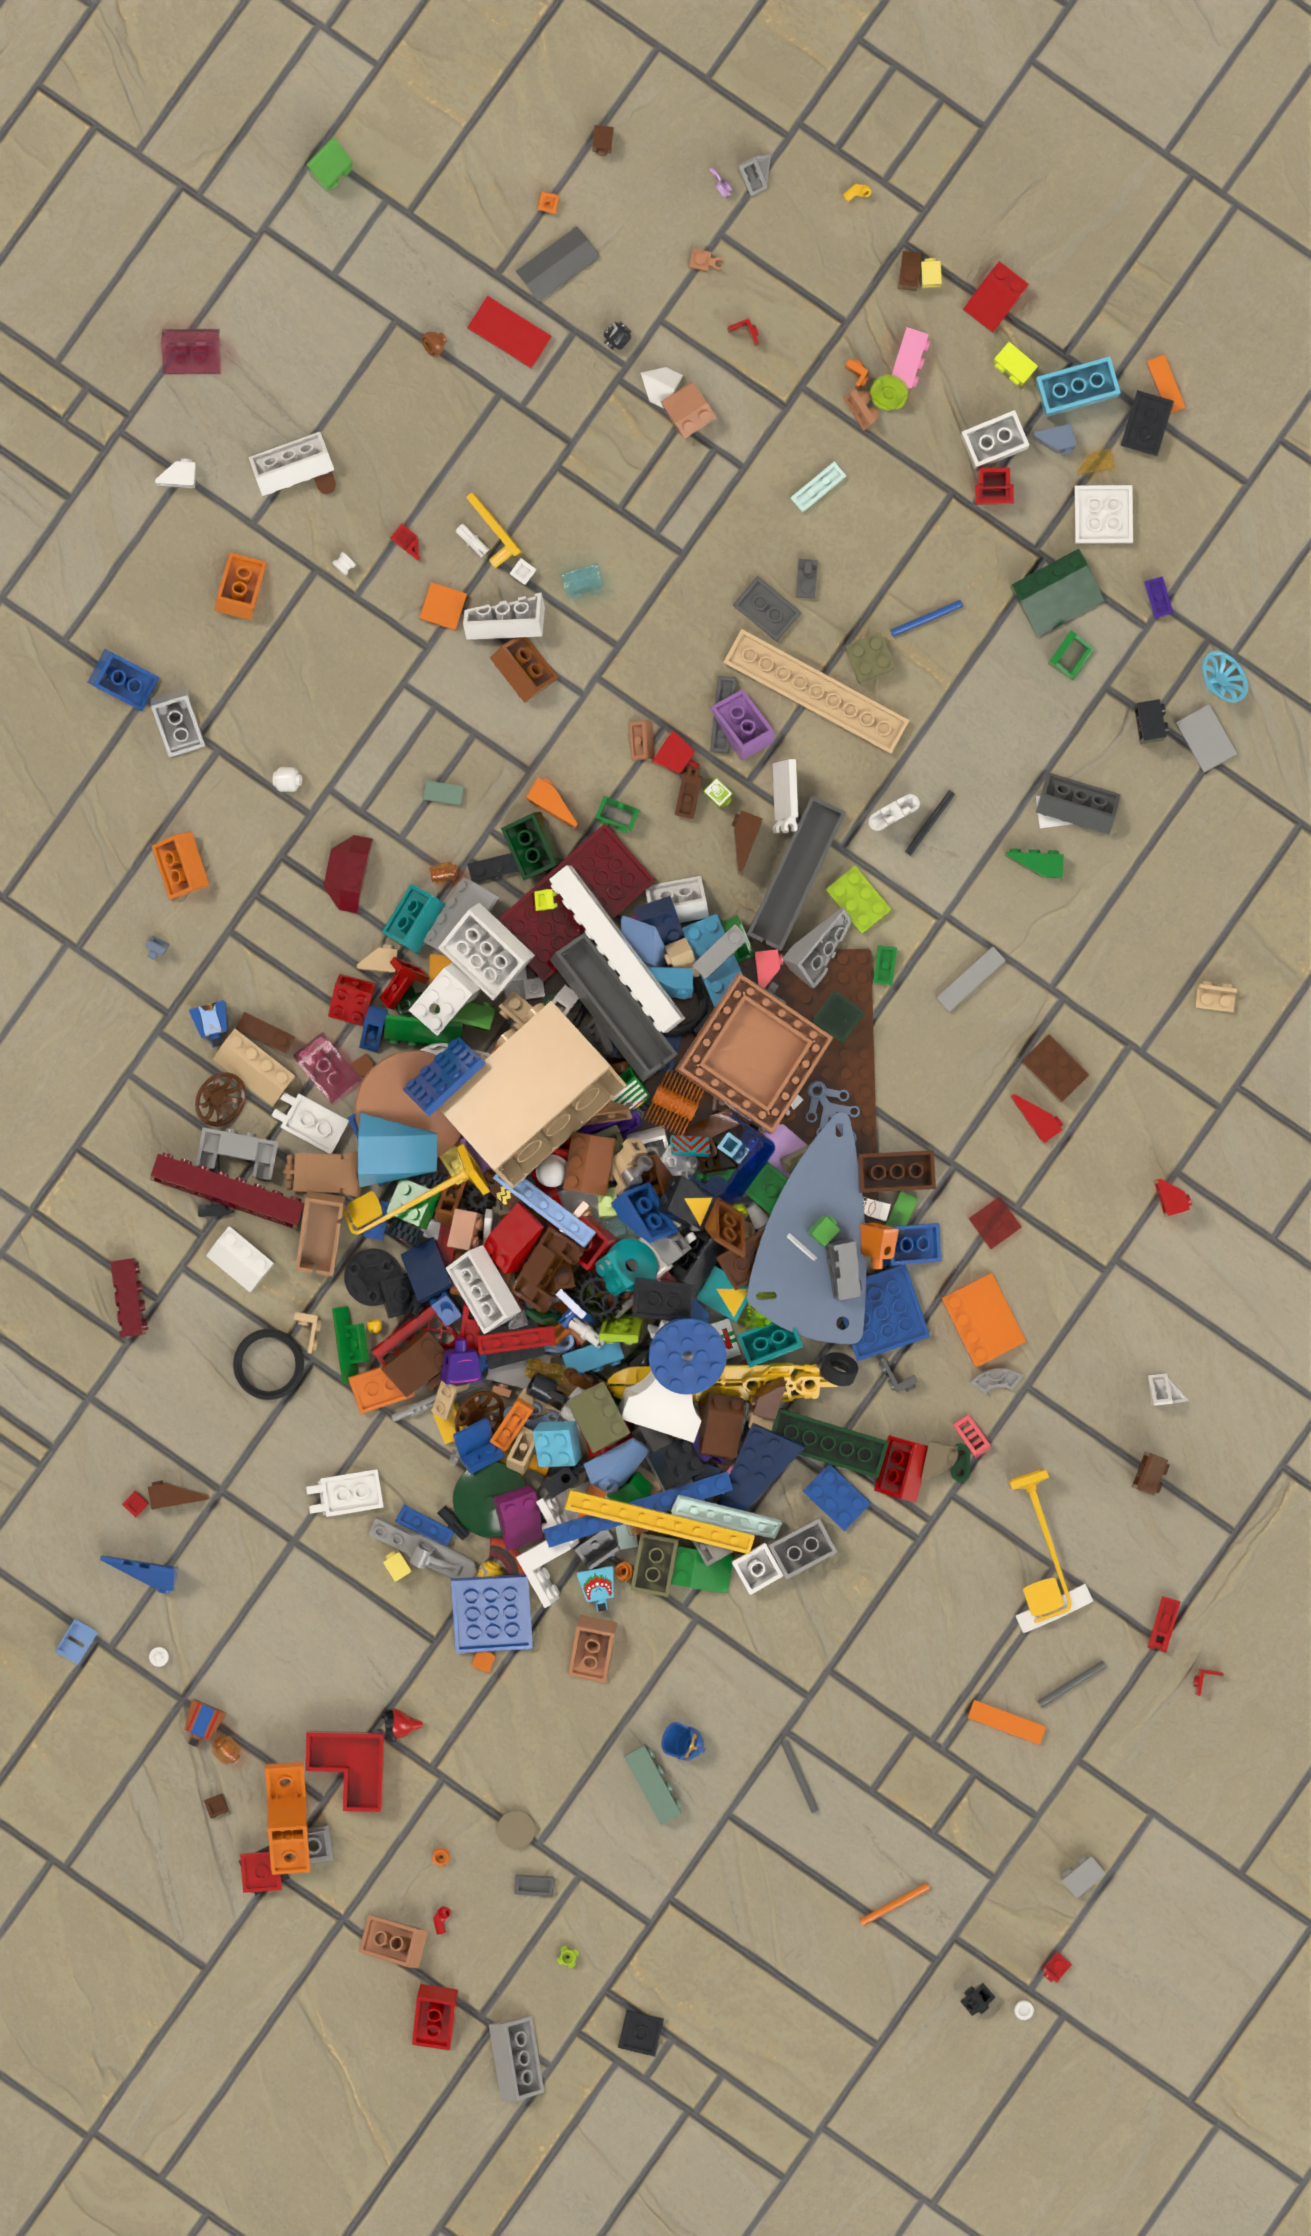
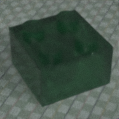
M834 990L811 1022L834 1037L840 1044H843L866 1012Z

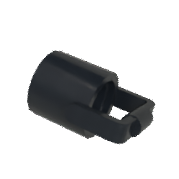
M539 1372L533 1374L526 1389L527 1395L546 1404L552 1398L564 1404L569 1400L565 1393L556 1389L558 1381Z

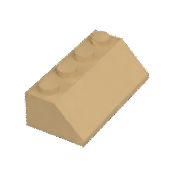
M237 1029L232 1031L213 1058L225 1070L237 1075L244 1085L272 1107L296 1078L293 1073Z

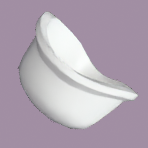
M551 1154L536 1167V1176L539 1182L548 1187H556L564 1183L567 1162L562 1157Z

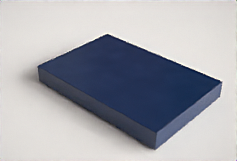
M434 1237L401 1254L419 1303H423L454 1286L450 1275L445 1269V1261Z

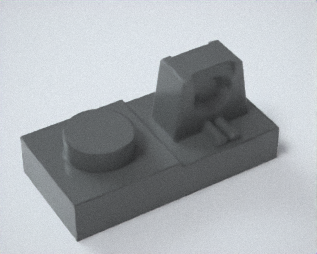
M799 559L796 598L815 599L818 560Z

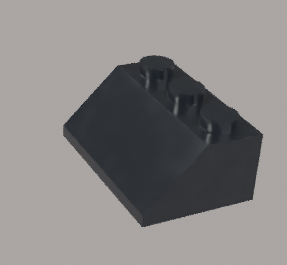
M705 1228L703 1231L689 1230V1234L693 1232L697 1237L689 1243L692 1249L672 1263L673 1267L667 1272L682 1282L694 1283L693 1289L696 1291L700 1289L717 1262L716 1256L723 1253L726 1248L714 1241Z

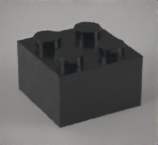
M1160 699L1137 703L1134 706L1140 745L1163 741L1167 734H1169L1168 723H1164L1163 719L1164 715H1166L1164 703L1161 704Z
M684 1439L662 1447L648 1456L665 1491L687 1482L705 1471L691 1441Z

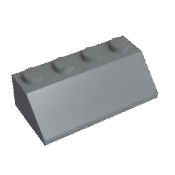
M463 877L457 884L451 897L447 900L445 907L437 916L435 923L428 931L423 942L445 955L438 947L466 912L478 903L490 912L499 897Z
M532 2016L502 2020L489 2024L501 2101H518L544 2093Z

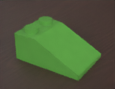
M334 137L307 164L310 177L326 192L329 189H335L339 184L338 180L342 176L346 177L353 169L352 160Z

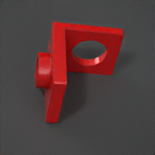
M749 318L728 326V333L746 326L754 346L758 345L759 342L756 336L759 333L756 325H752Z
M1199 1669L1198 1676H1194L1193 1687H1196L1195 1695L1201 1696L1204 1673L1223 1676L1224 1673Z

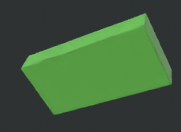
M900 1191L886 1226L907 1225L918 1198Z

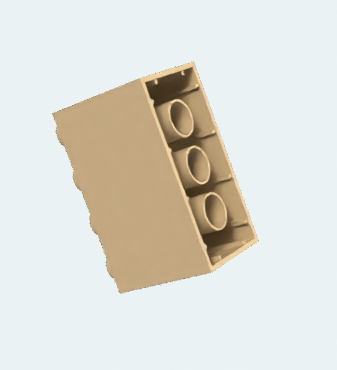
M552 1001L546 1006L543 1003H539L531 1008L525 1017L528 1022L517 1032L514 1029H510L501 1035L497 1041L499 1048L488 1058L485 1055L479 1056L486 1064L439 1107L440 1111L511 1189L572 1136V1132L579 1130L627 1086L609 1063Z

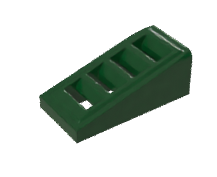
M550 1306L547 1313H540L535 1308L527 1309L525 1312L527 1316L537 1323L547 1326L553 1325L554 1327H556L558 1320L562 1317V1313Z

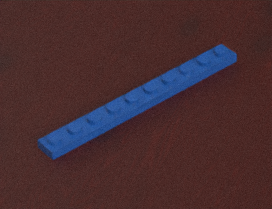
M724 1472L628 1503L665 1512L672 1509L678 1495L703 1500L731 1491L733 1488L728 1472ZM587 1515L543 1529L550 1548L623 1525L624 1523Z

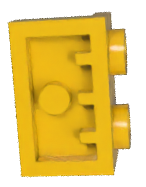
M458 1403L453 1404L449 1419L447 1420L433 1413L445 1444L455 1441L453 1434L456 1433L454 1421L459 1409ZM467 1425L460 1426V1431L467 1428Z

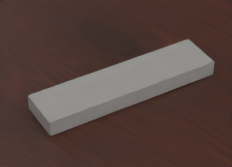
M994 947L990 948L936 999L950 1012L1006 960Z

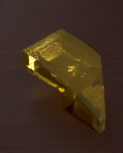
M1111 449L1088 454L1085 462L1077 471L1078 475L1114 469Z

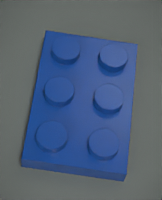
M830 1464L803 1490L844 1531L871 1504Z

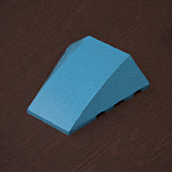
M360 1112L358 1133L359 1187L436 1172L438 1133Z

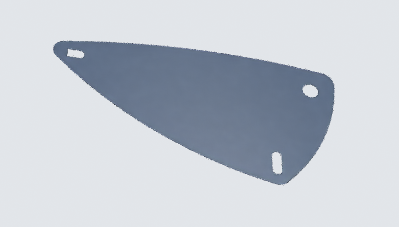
M836 1113L824 1126L803 1154L782 1189L758 1247L750 1276L747 1301L760 1314L790 1332H793L792 1329L796 1327L800 1336L828 1343L855 1344L861 1340L864 1327L866 1256L861 1253L860 1224L865 1223L863 1196L862 1193H859L856 1146L851 1121L846 1113ZM836 1124H843V1135L841 1137L836 1136ZM821 1215L831 1216L838 1223L836 1226L840 1231L831 1241L843 1238L856 1241L859 1279L862 1284L861 1296L840 1301L833 1297L825 1247L819 1245L807 1233ZM790 1233L813 1255H815L817 1259L813 1261L792 1241H790L787 1238V1235ZM759 1292H775L777 1297L770 1300H758L756 1295ZM839 1317H846L849 1321V1326L845 1330H840L836 1326V1321Z

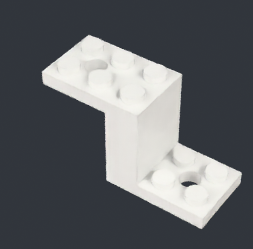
M451 963L443 968L409 1011L438 1036L460 1009L476 999L482 990L454 963ZM433 1003L439 1005V1013L432 1011L431 1006Z
M548 1494L536 1502L550 1527L570 1521L568 1515L562 1512L559 1507L560 1501L557 1497L552 1499ZM578 1539L550 1548L547 1541L544 1540L516 1557L544 1608L553 1604L560 1597L557 1586L551 1583L549 1579L550 1574L542 1565L580 1543Z

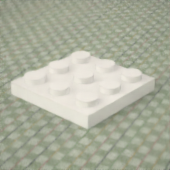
M1132 485L1074 487L1075 544L1133 543Z

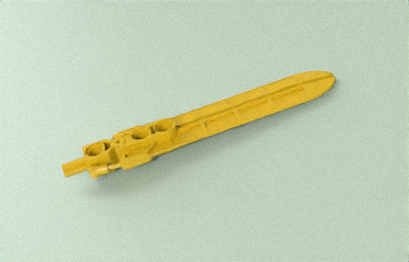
M786 1362L760 1364L750 1368L749 1365H725L724 1371L717 1382L700 1393L692 1394V1401H699L708 1392L741 1397L743 1401H750L751 1396H755L757 1388L780 1376L784 1377L786 1385L781 1402H790L798 1398L817 1399L820 1387L838 1386L831 1384L820 1376L819 1367L816 1364H804V1366ZM637 1366L622 1369L613 1374L607 1383L635 1385L650 1373L651 1368L650 1366ZM794 1369H798L794 1374H792V1371ZM807 1380H813L810 1384L805 1383ZM749 1381H756L752 1385L747 1384ZM633 1385L609 1386V1388L614 1392L613 1396L622 1399L625 1388ZM796 1390L799 1394L792 1395L791 1391Z

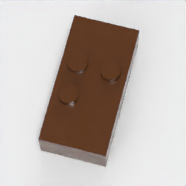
M934 1150L857 1154L859 1193L936 1189Z

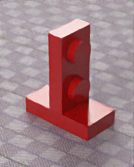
M396 957L392 958L390 964L397 973L380 996V999L387 1008L394 1010L414 980L426 984L429 979L422 968Z

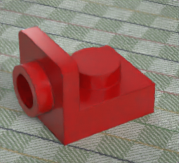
M1057 1951L1042 1967V1970L1045 1972L1043 1976L1051 1983L1053 1980L1058 1983L1059 1979L1072 1964Z

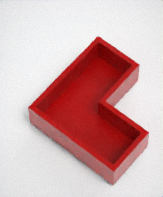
M306 1732L305 1771L344 1772L343 1811L382 1812L385 1733Z

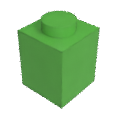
M821 1215L807 1233L819 1245L825 1247L840 1229L836 1226L838 1224L837 1221L831 1216Z

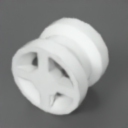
M344 552L340 554L337 560L332 562L345 576L350 568L356 566Z

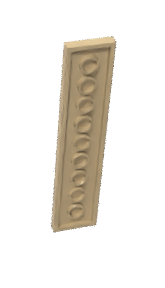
M741 629L723 662L725 665L889 754H892L910 721Z

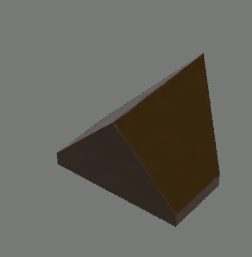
M713 1142L717 1149L716 1156L700 1161L702 1174L740 1168L730 1157L717 1148V1142Z

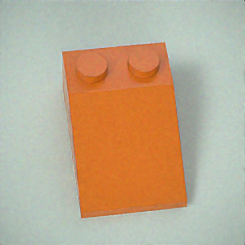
M230 552L217 594L214 611L252 620L267 562Z
M545 777L542 780L537 778L526 796L527 801L576 830L578 824L553 787V782Z

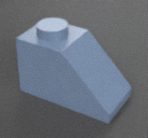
M1071 424L1037 431L1032 435L1034 440L1055 453L1061 452L1062 455L1072 453V449L1076 447Z

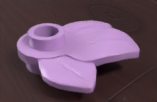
M710 168L709 170L718 181L717 185H715L724 198L731 196V190L733 189L727 180L724 182L721 180L715 168Z

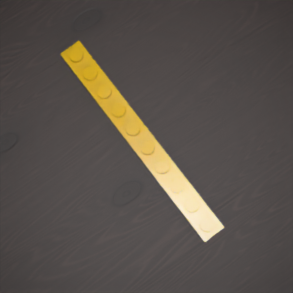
M569 1489L564 1506L567 1510L750 1554L755 1537L754 1534Z

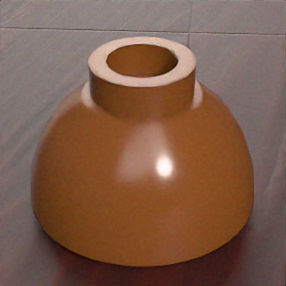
M426 332L422 335L421 339L425 350L432 357H438L443 352L444 344L447 342V338L442 332L439 334L436 332Z

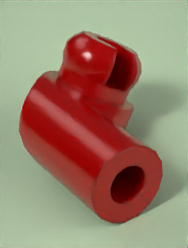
M442 1906L433 1916L437 1935L446 1933L444 1922L451 1915V1910L448 1907Z

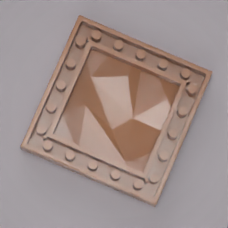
M738 973L729 984L675 1071L768 1134H773L834 1037Z

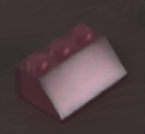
M162 329L163 374H221L220 329Z

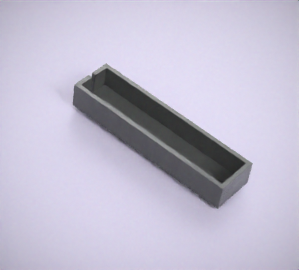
M811 796L797 826V831L792 836L748 930L747 937L760 943L763 940L767 941L766 946L775 950L778 949L779 952L782 951L846 811Z
M585 932L552 956L550 959L552 964L642 1082L667 1066L677 1057L676 1051L663 1034L655 1028L653 1021L644 1013L641 1005L632 997L628 988L621 982L618 975L609 966Z

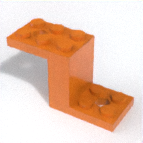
M303 1762L265 1764L268 1800L267 1829L272 1875L311 1872ZM289 1779L290 1782L282 1783L281 1780ZM291 1853L295 1856L292 1858H287L285 1855Z

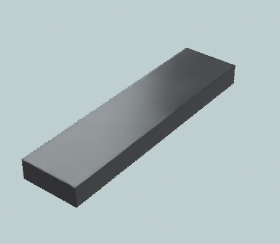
M718 676L715 704L735 694L737 677ZM714 716L710 752L729 754L730 743Z

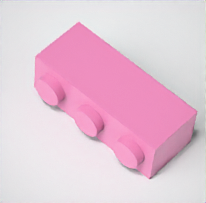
M907 327L892 375L901 378L906 383L908 391H911L912 387L916 388L919 376H916L917 369H922L925 358H922L923 350H928L931 340L927 339V333Z

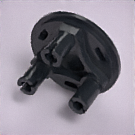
M371 1248L358 1252L350 1259L345 1269L344 1281L347 1291L356 1301L368 1306H378L384 1304L378 1282L402 1275L397 1260L391 1254L381 1249Z

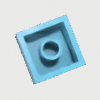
M576 1421L540 1422L532 1431L539 1467L575 1466L582 1458Z

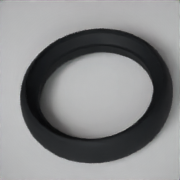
M694 976L693 990L699 998V1010L689 1022L675 1026L668 1033L661 1031L664 1036L676 1037L691 1033L692 1029L707 1015L709 1005L707 992L701 982Z
M261 1329L249 1334L237 1347L233 1359L234 1374L242 1389L251 1396L263 1400L279 1399L291 1393L299 1384L304 1372V1356L298 1343L287 1333L276 1329ZM259 1339H279L286 1343L294 1354V1374L291 1380L278 1390L263 1391L257 1389L248 1382L243 1373L242 1360L244 1353L253 1342Z

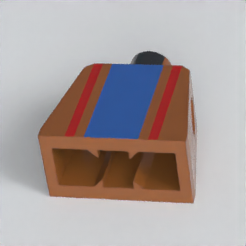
M193 1698L184 1729L192 1733L188 1744L198 1748L202 1738L210 1740L227 1715V1712Z

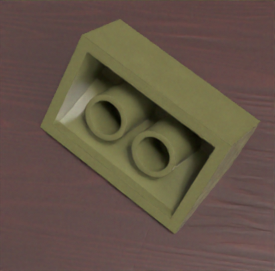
M604 1381L567 1401L592 1453L630 1434Z

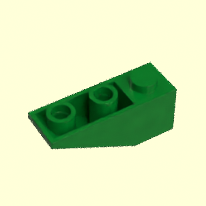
M1010 849L1009 852L1005 853V857L1042 878L1062 879L1064 854H1059L1057 850H1048V853H1040V850L1029 849V853L1021 852V849Z

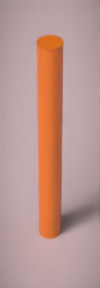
M927 1882L859 1919L862 1926L930 1890Z

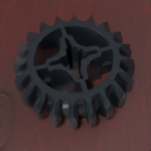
M592 1270L589 1272V1276L584 1274L582 1276L583 1280L577 1282L581 1287L575 1288V1291L580 1293L574 1295L575 1299H580L577 1304L579 1306L582 1305V1309L586 1310L588 1314H592V1320L594 1321L598 1316L600 1321H604L605 1317L610 1320L612 1315L617 1316V1310L621 1311L623 1309L620 1304L626 1302L625 1299L621 1298L626 1295V1292L615 1296L614 1303L609 1308L607 1305L609 1303L608 1296L612 1293L607 1288H604L600 1282L598 1283V1281L605 1282L603 1277L597 1271L595 1275ZM592 1282L593 1293L586 1297L587 1286ZM599 1291L605 1294L602 1299L601 1297H595ZM590 1303H597L603 1310L594 1308Z

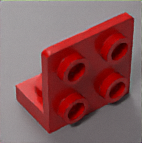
M339 974L334 986L328 1017L364 1026L376 983Z

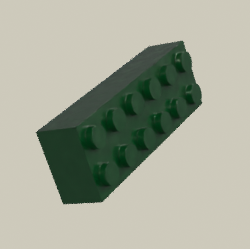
M780 1408L771 1430L806 1445L799 1454L801 1456L875 1478L879 1477L889 1444L887 1440Z

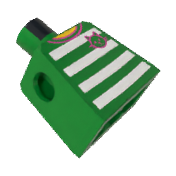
M630 1066L619 1076L627 1086L611 1101L628 1106L630 1111L636 1108L645 1111L650 1106V1102L647 1101L650 1094L645 1084Z

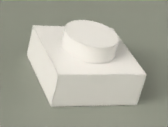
M520 559L510 572V575L526 585L536 572V569L523 559Z

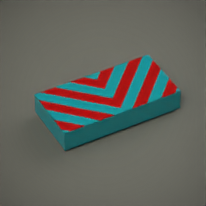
M671 1135L670 1137L671 1155L709 1157L710 1155L709 1137H681L678 1135Z

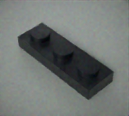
M512 853L467 864L471 881L473 882L519 871Z

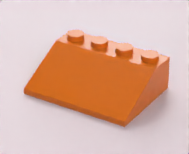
M993 1273L940 1298L974 1367H978L1026 1342Z

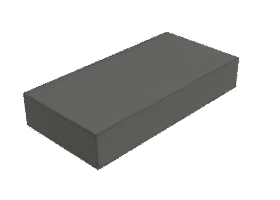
M516 1874L514 1894L553 1897L554 1877Z

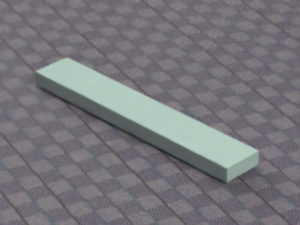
M678 1495L671 1510L673 1515L772 1539L776 1538L782 1525L779 1519Z

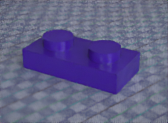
M1163 576L1145 581L1144 585L1154 619L1173 614Z

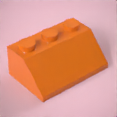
M192 831L173 835L152 845L169 900L210 886Z

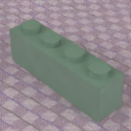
M644 1744L624 1755V1758L660 1825L680 1815L682 1806L678 1798L674 1799L670 1792L673 1789L669 1781L664 1782L661 1776L664 1774L659 1764L655 1765L652 1759L655 1757L650 1747L646 1748Z

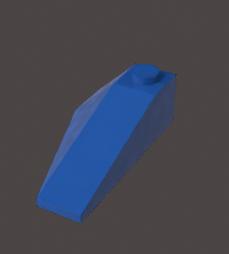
M104 1555L100 1556L101 1561L158 1589L159 1593L170 1594V1591L175 1590L178 1567Z

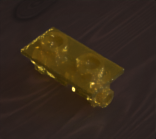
M528 1359L525 1376L532 1378L535 1372H539L558 1381V1383H562L565 1366H561L558 1363L542 1362L539 1359Z

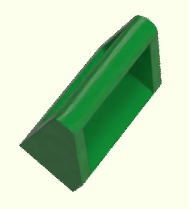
M1071 630L1048 664L1069 679L1074 680L1095 649ZM1075 640L1086 649L1069 672L1058 662L1072 641Z

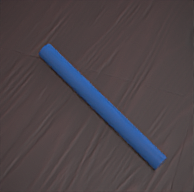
M958 600L890 630L892 637L957 610L963 607L962 602Z

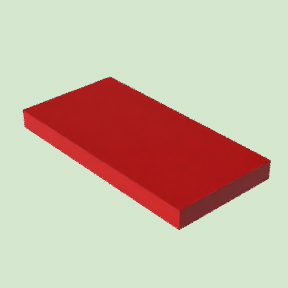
M488 295L467 327L476 335L531 369L552 338L550 334Z

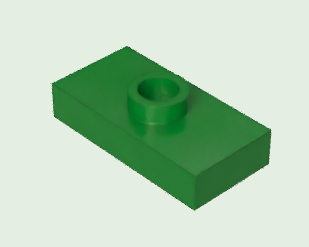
M878 945L873 984L892 986L897 947Z

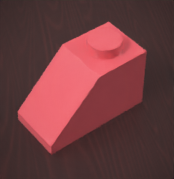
M778 949L755 952L758 985L766 988L780 970V965H783L782 953L778 954Z

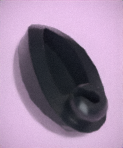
M650 1345L640 1347L630 1353L622 1363L620 1370L629 1367L649 1366Z

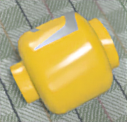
M488 1560L481 1563L476 1577L502 1576L503 1571L499 1564Z

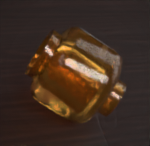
M221 1735L213 1742L212 1753L221 1763H234L239 1759L240 1745L229 1735Z

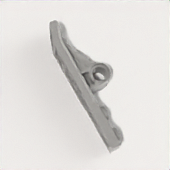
M378 1516L375 1518L368 1535L404 1552L410 1558L412 1565L421 1569L427 1566L449 1578L476 1577L477 1567L475 1561L466 1555L423 1534L411 1533Z

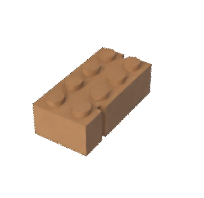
M307 1191L295 1267L296 1271L312 1273L314 1264H318L316 1274L334 1275L345 1203L344 1196Z

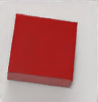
M136 1490L122 1503L135 1518L149 1504Z

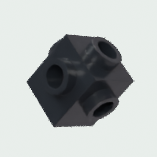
M981 1983L975 1988L973 1986L969 1987L964 1992L965 1996L960 2002L973 2016L978 2012L980 2014L984 2013L995 1996L984 1983Z

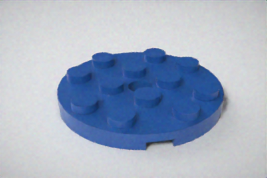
M693 1317L678 1318L666 1323L654 1335L649 1347V1365L656 1380L666 1389L678 1394H696L710 1388L722 1375L726 1365V1347L719 1332L708 1322ZM686 1351H690L693 1354L692 1359L688 1361L682 1358L683 1353Z

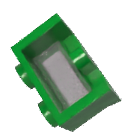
M603 796L595 818L599 819L598 823H605L607 826L611 823L617 826L616 830L627 833V831H632L640 809Z

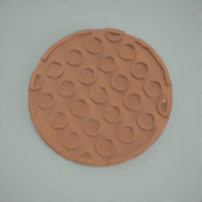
M408 1050L389 1055L372 1067L362 1080L356 1095L355 1113L358 1129L360 1112H363L370 1116H378L392 1122H400L403 1125L438 1133L437 1158L454 1146L462 1134L438 1108L428 1116L403 1091L409 1080L417 1077L423 1067L428 1066L434 1061L436 1054L421 1050Z

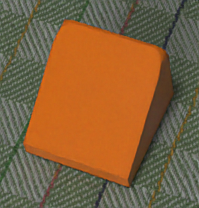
M488 1651L476 1652L471 1666L489 1673L496 1654Z

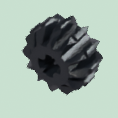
M472 1184L474 1191H471L469 1188L465 1189L470 1195L462 1196L465 1199H469L463 1205L471 1204L467 1211H472L475 1208L474 1212L478 1213V1209H481V1213L484 1215V1207L492 1209L487 1204L488 1202L495 1203V1200L488 1198L494 1195L491 1193L483 1195ZM478 1194H482L481 1197H484V1201H481L479 1205L475 1204L476 1201H473L474 1196L477 1197Z

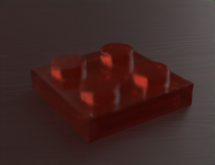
M1000 1196L968 1218L990 1250L1022 1228Z

